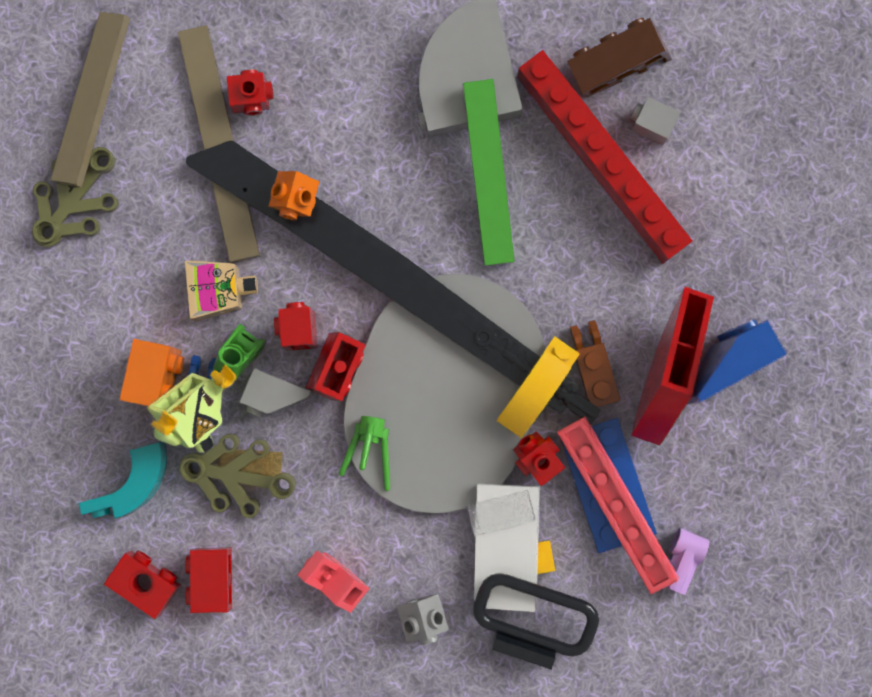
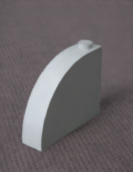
M473 0L455 10L438 26L425 48L419 72V96L422 112L417 113L421 131L427 130L428 138L468 129L463 82L494 79L498 121L521 117L523 109L496 0Z

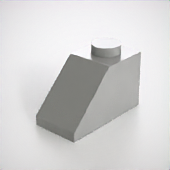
M253 368L240 403L247 405L246 412L262 418L264 413L272 415L310 399L313 392Z

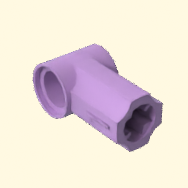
M682 528L677 530L670 546L669 552L671 555L669 561L679 580L667 586V588L683 595L686 594L697 565L703 562L709 548L708 539Z

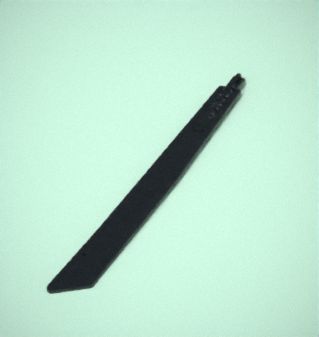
M227 141L186 158V164L190 168L279 223L520 386L540 358V356L407 257L318 197L315 198L316 203L310 217L298 216L297 220H290L279 216L280 211L269 207L271 189L275 183L278 171L236 142ZM565 377L547 405L559 413L567 408L580 418L586 416L591 425L598 417L601 409L577 393L579 386L568 377Z

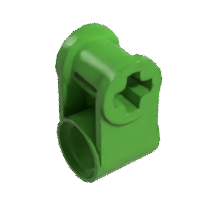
M242 324L238 325L229 339L220 348L213 371L216 370L220 373L223 366L227 365L236 374L235 380H237L248 365L258 357L266 344V340L263 338L257 339L245 331V326Z

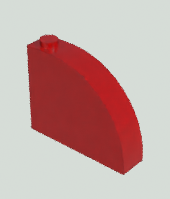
M688 287L683 288L657 346L641 394L631 436L660 446L691 399L714 296Z

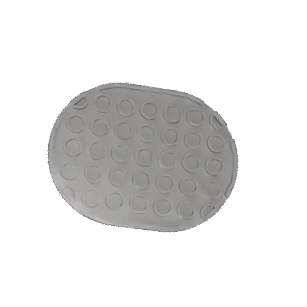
M447 274L433 277L538 356L543 354L545 345L536 321L525 305L507 289L492 281L472 275ZM391 300L381 312L371 330L363 351V360L356 370L344 410V434L347 448L353 438L356 423L360 424L361 416L385 420L384 428L389 429L390 490L385 491L381 438H379L378 444L371 443L365 470L361 471L359 469L364 444L363 441H360V438L351 459L360 475L370 487L382 497L398 506L423 513H446L467 508L477 503V484L501 485L516 465L515 462L518 460V456L513 449L518 446L522 438L496 420L520 386ZM529 429L527 430V432L524 434L523 437L527 436V434H528V432H529Z

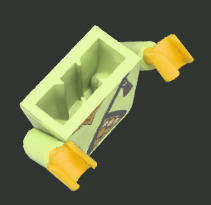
M227 365L223 366L220 373L216 370L211 372V380L191 373L147 408L156 419V421L154 420L151 423L154 427L155 438L172 446L182 445L187 448L195 446L198 452H205L211 449L214 442L210 433L222 423L220 413L222 391L235 381L236 374Z

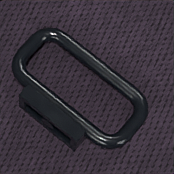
M502 573L493 574L484 579L479 587L473 606L474 617L479 625L495 632L492 650L552 670L556 653L574 657L588 651L599 625L598 612L591 603ZM496 586H504L583 613L587 618V622L581 639L575 644H568L489 617L485 609L492 589Z

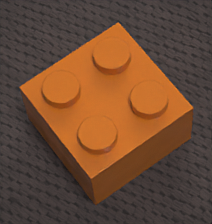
M133 338L119 400L150 406L174 387L176 375L182 373L185 360L181 356L182 350Z

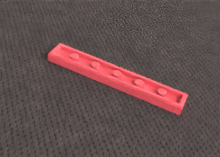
M586 416L557 432L650 594L679 580L677 573Z

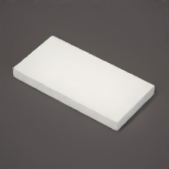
M477 484L474 602L484 579L493 574H508L537 584L540 486ZM496 586L491 591L486 609L535 612L537 610V597L504 586Z

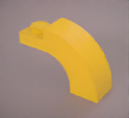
M554 336L496 421L522 438L554 395L580 353Z

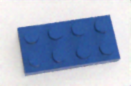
M618 418L591 426L650 529L656 535L657 532ZM560 438L597 552L602 553L622 546Z

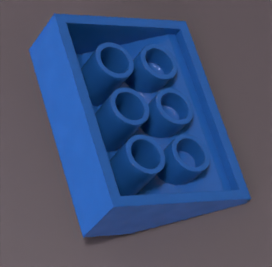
M753 319L717 336L719 342L711 346L699 364L693 394L687 404L702 402L787 355L768 320L757 323Z

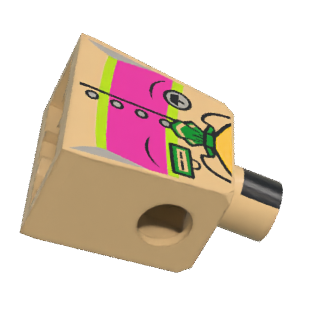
M185 261L190 319L194 321H201L242 309L241 295L258 294L256 276L239 277V268L235 264Z

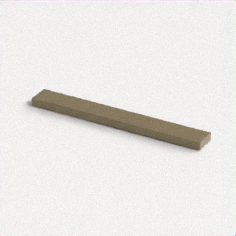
M204 25L178 31L204 150L227 141H234L208 26ZM212 182L229 261L234 263L260 257L249 204Z

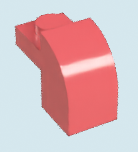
M317 550L313 556L307 559L304 567L297 574L305 583L324 593L336 606L350 613L370 589L334 557L326 552L323 554Z

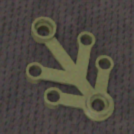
M98 147L92 150L89 161L90 168L86 171L82 188L74 187L70 191V186L57 184L59 207L53 215L49 201L53 196L52 186L44 181L34 185L33 194L37 197L39 220L33 225L32 236L37 244L43 247H53L61 241L63 236L76 234L95 236L99 233L101 227L100 223L92 217H86L82 222L63 223L70 214L97 210L111 213L117 210L119 201L110 193H105L98 198L81 200L102 173H108L114 168L115 157L108 149ZM102 157H108V164L106 166L99 165V160ZM55 159V160L52 162V165H51L52 171L54 170V167H55V164H56V160H57V159ZM42 186L48 188V192L44 196L39 195V189ZM107 198H112L114 201L110 208H105L104 201ZM91 221L94 222V230L87 232L86 224ZM51 227L53 229L52 236L45 238L44 230Z
M232 433L223 436L219 444L202 455L194 452L182 458L179 465L181 476L187 482L198 483L211 501V508L215 512L221 513L227 510L231 505V498L224 492L219 493L210 478L220 479L240 506V512L245 518L255 517L260 511V503L254 498H249L239 483L267 488L278 499L288 498L296 489V481L289 473L282 472L276 476H269L241 470L253 460L261 459L268 454L269 444L263 439H257L252 442L248 450L224 467L212 465L211 463L224 453H232L238 449L240 440ZM226 438L234 442L233 448H228L225 445ZM255 444L263 446V454H258L255 451ZM193 462L200 466L199 472L192 470L191 465ZM280 480H286L289 483V488L283 489L280 486ZM217 498H222L225 501V507L217 505ZM247 503H250L254 506V513H250L246 510Z

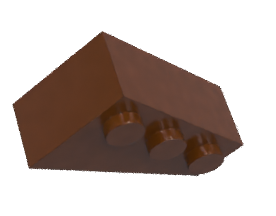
M643 17L629 23L627 25L628 29L617 35L616 32L610 33L600 39L601 44L591 49L584 47L573 54L574 58L567 62L583 95L586 97L592 96L621 83L622 79L635 72H638V74L648 71L647 66L660 59H663L664 63L672 60L663 38L651 18L646 20Z

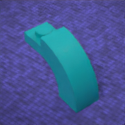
M158 442L129 450L132 469L127 482L112 494L80 502L81 515L91 513L92 518L111 514L110 508L112 507L114 518L116 519L127 516L147 504L158 491L167 467L165 442Z

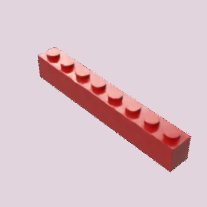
M544 50L520 66L517 79L661 263L664 264L689 245L693 240Z

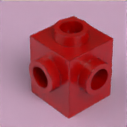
M249 69L241 71L240 75L227 76L229 105L234 114L244 113L247 116L262 114V110H270L269 100L274 99L273 86L271 81L267 82L263 72L258 73L257 70Z
M537 431L532 435L523 437L519 441L518 446L513 449L519 458L515 464L526 477L531 473L541 487L566 468L556 456V453L560 451L549 436L543 439Z

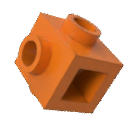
M278 171L275 183L271 189L269 207L280 211L279 216L290 220H297L298 216L310 217L316 203L315 198L320 181L297 171Z

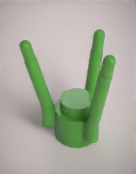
M361 416L360 424L356 423L355 432L342 462L339 475L344 476L359 438L360 441L364 442L359 466L361 471L366 468L371 443L378 444L379 438H381L384 489L389 491V429L384 428V419Z

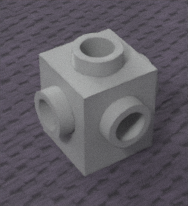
M439 594L418 597L396 606L407 642L420 641L421 645L430 644L439 640L438 634L449 630Z

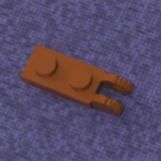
M596 321L588 322V331L593 345L583 348L580 329H578L577 325L571 326L570 332L575 351L580 353L576 362L587 400L596 407L620 401L604 342L601 343V336Z

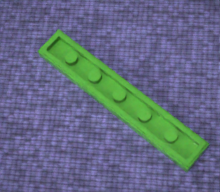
M494 79L463 82L484 265L515 262Z

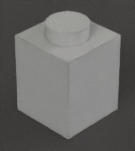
M647 97L644 104L638 103L633 111L630 120L635 123L631 131L664 145L681 112Z

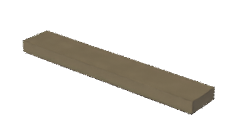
M99 12L51 177V181L56 184L82 188L130 19L124 14Z

